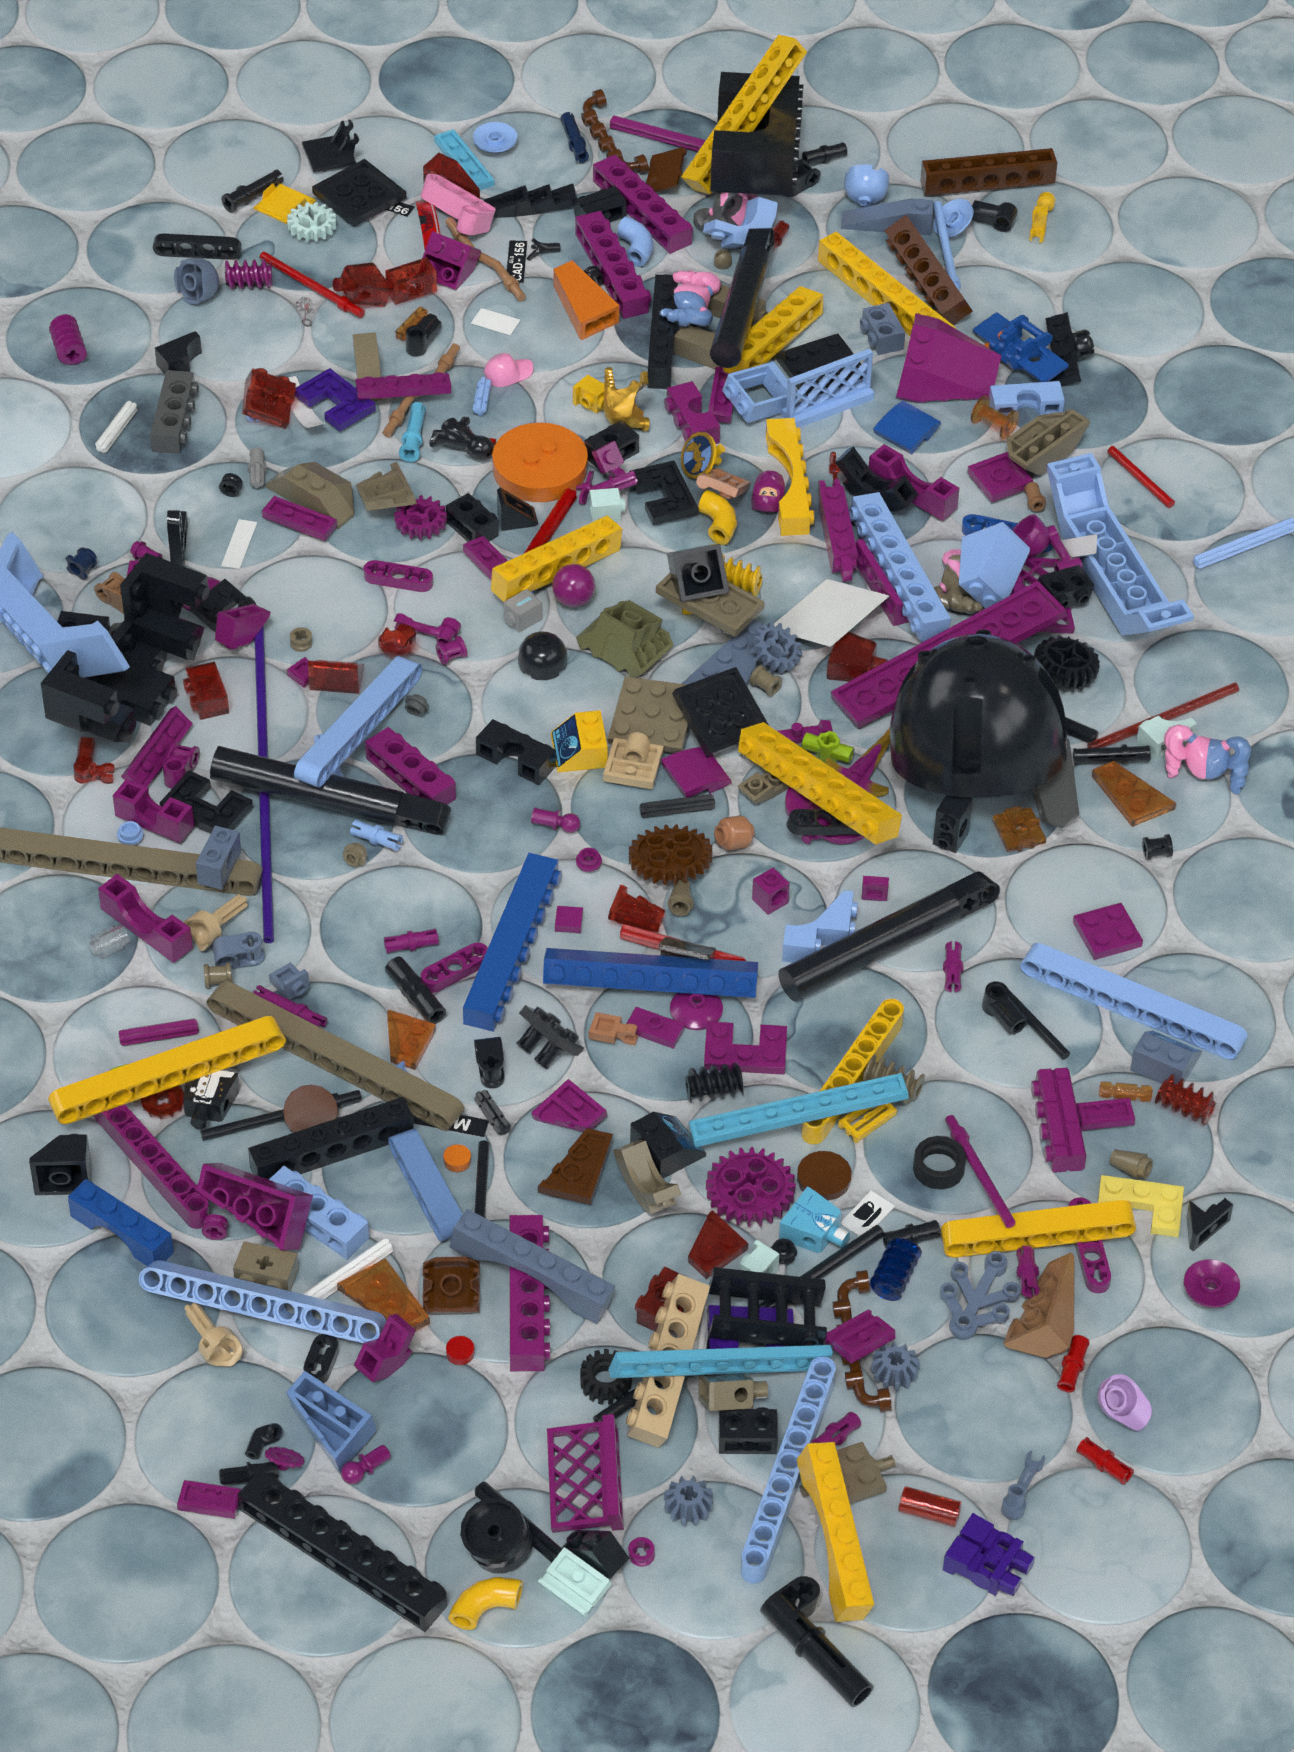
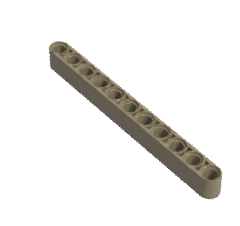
M0 827V863L111 878L119 874L126 880L251 896L257 892L263 871L262 867L256 862L238 859L223 890L198 884L196 861L200 854Z
M223 981L206 1001L212 1012L238 1026L265 1016H273L286 1038L283 1049L385 1102L404 1097L413 1116L440 1130H449L464 1112V1105L455 1096L230 981Z

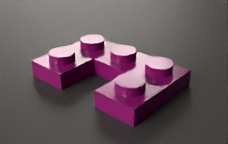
M707 1021L704 1067L707 1070H710L711 1065H715L718 1071H720L722 1064H727L730 1070L732 1063L736 1062L741 1072L785 1075L787 1026L760 1024L759 1045L732 1044L734 1023Z

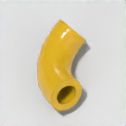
M706 490L699 501L698 511L706 514L713 520L712 525L708 529L709 537L717 544L726 545L731 540L737 527L735 510L724 497L713 491Z
M493 1577L475 1582L461 1592L451 1608L448 1616L449 1621L460 1629L473 1630L476 1628L482 1614L491 1608L506 1607L516 1610L522 1595L523 1581L515 1578Z

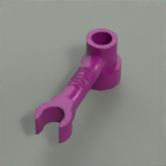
M1054 525L1048 526L1049 543L1054 547L1061 559L1054 563V570L1058 571L1080 565L1083 569L1080 558L1072 559L1060 540L1056 527Z
M397 613L394 622H397L394 627L396 630H412L437 637V643L442 644L452 641L453 638L457 637L461 629L460 622L451 617L444 618L439 627L413 621L412 618L402 613Z

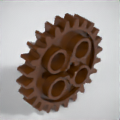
M666 824L664 829L661 830L655 826L654 832L645 830V836L638 834L637 840H632V846H629L628 853L631 870H636L637 876L643 875L645 881L653 878L654 884L659 880H663V885H666L668 881H672L674 885H677L678 880L687 883L688 877L697 879L696 873L703 875L704 869L710 868L713 856L710 839H705L704 833L697 834V829L688 831V826L679 829L678 824H675L673 828H669Z

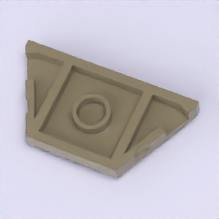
M397 462L390 464L392 470L382 475V472L379 471L356 485L359 496L367 511L417 504L415 496Z

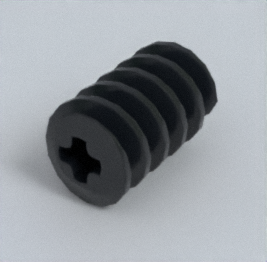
M736 1062L732 1063L730 1070L727 1064H722L720 1072L715 1065H711L709 1073L704 1066L700 1067L698 1074L694 1068H690L688 1076L686 1075L685 1077L689 1103H692L694 1094L697 1095L699 1101H703L704 1093L708 1094L710 1100L714 1099V1094L717 1091L721 1099H724L726 1090H729L732 1097H735L736 1089L740 1090L742 1096L744 1093L742 1072Z

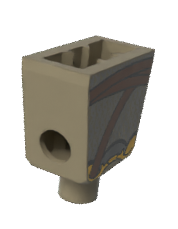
M747 1373L699 1375L698 1400L709 1411L753 1408V1399L768 1397L767 1381H753Z

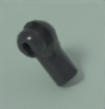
M272 1423L255 1429L246 1448L245 1455L250 1459H258L262 1447L275 1443L280 1439L283 1433L282 1427L277 1423Z

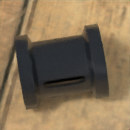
M1169 834L1154 839L1143 837L1142 849L1146 860H1151L1155 856H1173V844Z

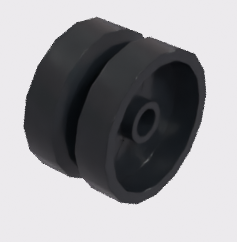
M486 1498L475 1503L466 1512L461 1522L460 1536L464 1547L482 1569L491 1573H507L517 1569L527 1560L532 1550L533 1534L521 1511L511 1501L503 1498Z

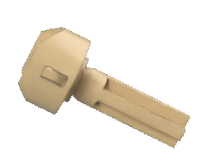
M238 894L213 913L200 910L183 921V923L191 928L192 939L198 946L199 951L210 947L213 941L221 936L220 926L248 907L245 896L241 897Z
M187 1304L184 1308L186 1315L202 1336L199 1343V1352L205 1361L214 1366L229 1367L235 1365L240 1359L243 1349L232 1330L223 1326L215 1327L200 1304Z

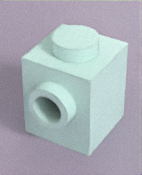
M619 489L590 490L592 522L607 515L615 522H621V512H625L624 497L620 498Z

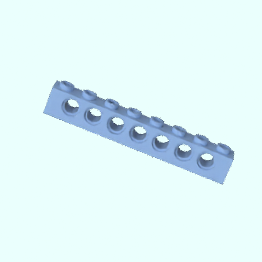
M880 493L852 497L851 507L848 508L850 519L857 527L859 537L863 538L903 603L902 614L910 622L912 632L916 633L920 642L947 630L950 627L951 618Z

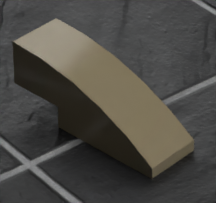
M376 332L353 334L357 379L381 377ZM374 398V399H370V400H372V401H382L383 398Z

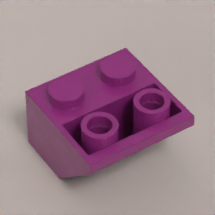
M432 231L416 274L457 290L474 272L481 250Z

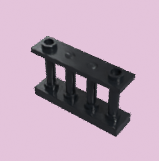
M713 1267L709 1282V1294L719 1295L720 1315H713L709 1338L781 1346L824 1344L827 1327L816 1326L815 1306H821L826 1289L825 1279ZM731 1297L748 1299V1318L731 1316ZM759 1300L776 1302V1321L759 1320ZM787 1303L804 1305V1325L787 1323Z

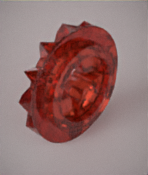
M175 1086L141 1098L143 1111H147L150 1117L158 1116L161 1120L163 1116L167 1115L173 1118L175 1112H181L184 1092L179 1086ZM168 1098V1103L158 1104V1099L164 1100Z

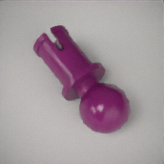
M536 807L532 812V824L553 827V830H557L558 826H561L565 832L574 833L581 825L579 817L574 813L561 816L560 810L552 812Z

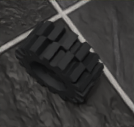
M604 1349V1354H600V1351L596 1350L594 1351V1357L589 1354L586 1356V1361L583 1360L580 1368V1386L583 1389V1394L585 1396L589 1395V1400L592 1402L598 1398V1404L603 1405L604 1400H608V1405H611L614 1398L619 1400L622 1395H626L631 1390L632 1377L617 1378L612 1382H601L595 1378V1375L599 1372L609 1371L608 1369L615 1353L619 1351L614 1350L613 1354H609V1349Z

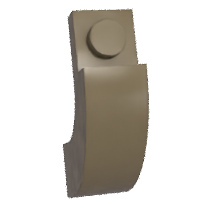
M636 1140L613 1150L628 1188L646 1212L653 1214L676 1204L674 1197L681 1195L678 1184L667 1183L661 1177L652 1160L646 1141Z

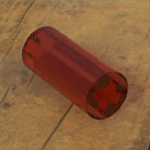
M905 1486L901 1495L898 1512L956 1527L962 1501Z

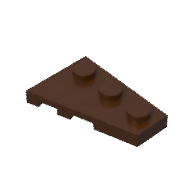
M586 1128L569 1148L565 1158L560 1163H557L546 1180H542L538 1185V1193L591 1205L613 1142V1134Z

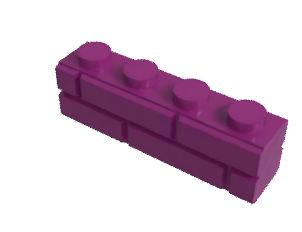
M1067 1067L1055 1068L1054 1070L1051 1068L1039 1069L1036 1073V1080L1031 1081V1092L1033 1097L1038 1098V1102L1035 1104V1112L1037 1118H1042L1043 1124H1040L1039 1130L1041 1140H1046L1047 1146H1044L1045 1162H1050L1053 1173L1066 1172L1067 1170L1070 1172L1082 1171L1085 1168L1086 1151L1069 1069Z

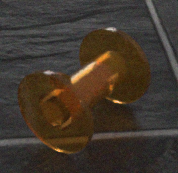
M982 396L972 410L971 422L977 424L984 419L1001 428L1000 437L1002 439L1008 438L1018 423L1019 412L1013 410L1008 415H1005L989 406V396Z

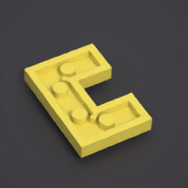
M1101 1175L1098 1203L1126 1200L1131 1203L1133 1209L1153 1211L1150 1234L1178 1237L1184 1186Z

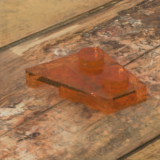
M388 1009L390 1062L399 1064L404 1061L405 1067L416 1070L436 1032V1024Z

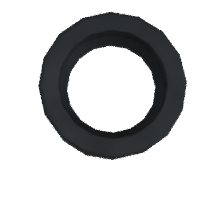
M928 1137L921 1141L915 1149L914 1174L923 1185L932 1189L952 1188L964 1176L965 1151L956 1140L949 1137ZM933 1154H944L951 1157L956 1162V1166L947 1171H935L928 1168L923 1163V1159Z

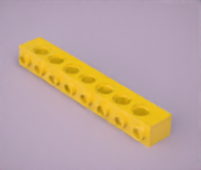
M778 34L681 176L693 190L709 195L712 193L710 191L714 130L753 132L798 67L807 51L796 38Z
M837 231L819 240L818 262L872 306L889 303L905 333L909 336L911 335L916 313L938 318L956 329L955 326Z
M762 722L741 729L738 752L875 845L898 837L902 814L766 723Z

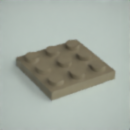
M625 676L609 731L608 743L612 744L614 738L627 740L631 733L639 732L649 738L650 744L664 746L663 752L677 753L683 751L689 724L674 699L672 692L686 684Z

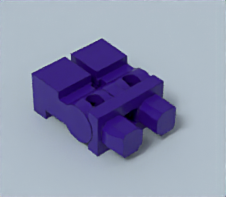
M972 1513L961 1529L959 1536L957 1535L945 1553L943 1571L951 1575L957 1573L970 1579L976 1586L988 1590V1593L994 1596L999 1591L1014 1596L1019 1589L1022 1578L1011 1572L1015 1568L1027 1575L1034 1565L1035 1557L1023 1550L1024 1541L995 1529L994 1524Z

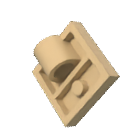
M639 732L631 733L627 740L614 738L603 773V781L653 790L664 746L650 744L649 738Z

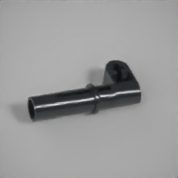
M797 1577L772 1594L763 1603L760 1612L795 1647V1654L798 1657H804L851 1707H856L870 1695L874 1686L825 1636V1630L822 1627H816L808 1619L815 1611L820 1594V1586L811 1577ZM797 1598L800 1600L798 1607L796 1606Z

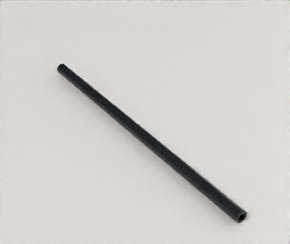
M879 1225L873 1226L800 1277L822 1279L881 1239L884 1233L883 1229ZM764 1300L759 1304V1307L776 1308V1302ZM654 1380V1383L658 1388L663 1387V1385L659 1381ZM635 1389L593 1416V1421H603L602 1415L614 1414L616 1419L634 1407L637 1401L633 1399Z

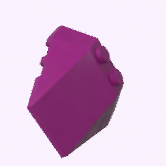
M916 313L896 398L918 404L937 400L948 402V400L962 399V401L989 399L990 386L995 385L1001 355L938 318Z

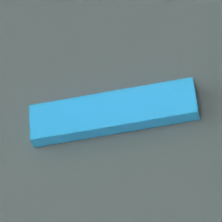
M454 129L434 136L436 145L474 192L495 186L494 178Z

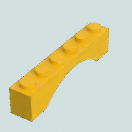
M795 418L766 419L765 437L768 453L784 466L791 480L789 490L779 501L778 522L780 535H809L810 525L814 524V511L809 510L811 508V493H806L809 490L808 476L804 477V474H806V462L801 460L803 458V444L798 443L801 441L800 427H796Z
M835 1442L810 1443L805 1446L796 1460L802 1485L815 1504L824 1532L829 1567V1597L835 1622L863 1620L875 1604Z

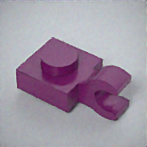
M615 441L592 451L601 474L608 472L612 478L625 474L624 470L619 467V465L625 462Z

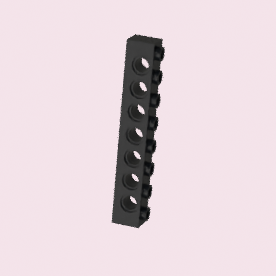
M259 1470L237 1494L240 1511L422 1631L426 1632L447 1608V1593L440 1583L436 1581L431 1582L423 1577L414 1566H407L400 1562L391 1551L382 1550L368 1536L359 1535L345 1521L336 1520L322 1506L313 1505L299 1491L290 1490L284 1486L276 1476L267 1475ZM317 1532H325L324 1534H315ZM340 1547H348L344 1550L339 1549ZM371 1562L369 1565H363L362 1563ZM389 1577L396 1578V1579H394V1580H385L386 1578H389ZM418 1593L419 1595L410 1596L409 1594Z

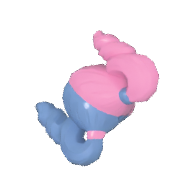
M684 270L677 273L674 272V282L681 283V285L674 289V301L678 309L664 308L659 314L662 317H667L668 322H677L682 327L689 325L705 327L710 325L713 321L711 311L708 310L710 297L720 290L721 282L719 278L709 272L696 273L694 271L685 272Z
M1180 724L1169 727L1166 731L1164 742L1167 748L1165 750L1167 777L1174 778L1179 774L1178 770L1181 768V761L1184 759L1188 769L1199 779L1212 780L1220 777L1227 769H1231L1230 789L1235 795L1241 792L1240 788L1244 787L1246 783L1245 776L1249 774L1248 761L1251 754V746L1248 740L1240 736L1231 737L1224 741L1196 736L1188 726ZM1184 740H1187V744H1186V746L1184 747V746H1183V741H1184ZM1231 748L1235 750V753L1232 756L1230 755Z

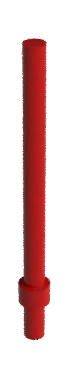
M265 251L260 254L261 260L265 259V262L268 264L271 261L274 268L334 302L344 312L349 311L359 318L364 316L365 310L353 304V300L348 297L336 294Z

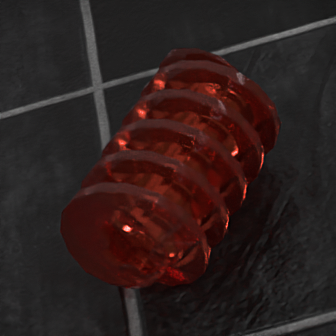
M1171 1074L1160 1086L1155 1098V1104L1161 1100L1164 1108H1168L1172 1104L1173 1112L1176 1113L1181 1110L1184 1117L1191 1114V1119L1195 1122L1201 1118V1123L1205 1126L1211 1119L1216 1107L1214 1092L1211 1091L1205 1097L1204 1087L1194 1092L1193 1082L1185 1088V1079L1181 1078L1176 1084L1174 1083L1175 1074Z

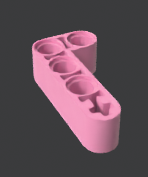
M426 175L421 198L458 219L456 229L466 235H476L490 231L496 210L493 206L440 175Z

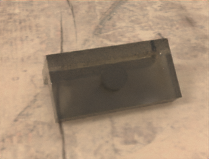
M665 937L658 947L661 950V956L691 957L705 960L714 959L716 948L668 937Z

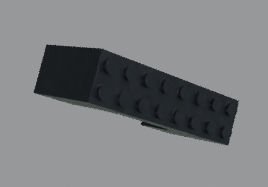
M721 72L717 123L752 73ZM791 75L753 132L714 130L711 159V192L791 196L792 187L796 188L801 134L804 84H799L800 76Z

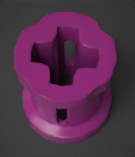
M458 636L455 640L448 643H437L436 653L440 662L445 665L451 659L466 657L467 648L462 637Z

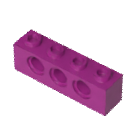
M387 727L365 741L366 759L406 793L447 805L456 800L455 780L450 775H446L441 771L435 762L429 761L424 757L418 748L412 747L406 742L401 734L395 733L391 728Z

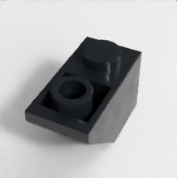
M576 1530L566 1538L567 1542L561 1547L562 1549L564 1547L606 1578H612L630 1559L611 1531Z

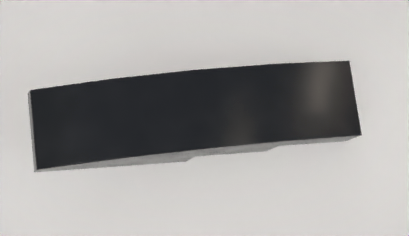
M573 183L554 190L548 184L528 191L526 185L484 199V202L496 209L494 217H518L536 215L573 206L574 200L578 196Z

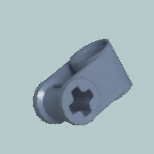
M252 931L216 938L212 944L215 966H222L226 962H230L231 970L260 965L265 959V952L261 948L263 942L261 935ZM249 939H252L253 946H250ZM251 952H254V959H252Z

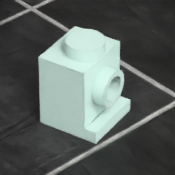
M756 1240L753 1245V1252L751 1254L747 1253L740 1262V1268L745 1271L775 1274L779 1270L780 1254L759 1240Z

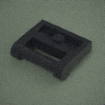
M223 579L210 590L205 601H202L196 609L190 607V611L216 633L218 612L228 610L236 603L239 605L238 607L250 604L256 605V602L251 597H246L228 580Z

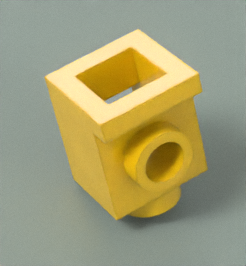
M587 374L573 386V404L575 406L581 404L598 414L601 410H604L605 384Z

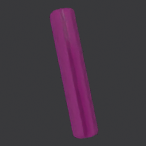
M193 1018L123 1029L119 1031L118 1035L120 1044L125 1046L194 1035L198 1033L199 1029L197 1020Z

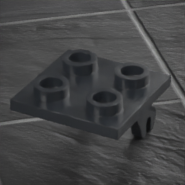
M348 119L347 126H345L343 120L340 122V126L334 136L302 141L303 149L313 172L346 167L356 163L354 150L355 145L359 142V137L354 133V139L351 140L349 133L354 125L350 119Z

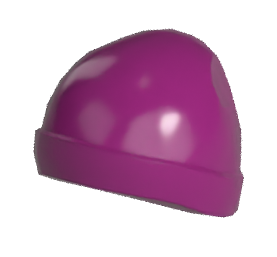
M1035 514L1022 519L1012 530L1030 547L1027 557L1039 555L1049 545L1048 529L1044 522Z

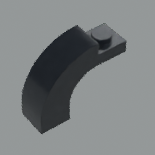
M854 446L848 448L835 461L846 477L842 484L853 496L879 492L890 512L905 509L918 495L905 475L896 479H885L875 474L867 466Z

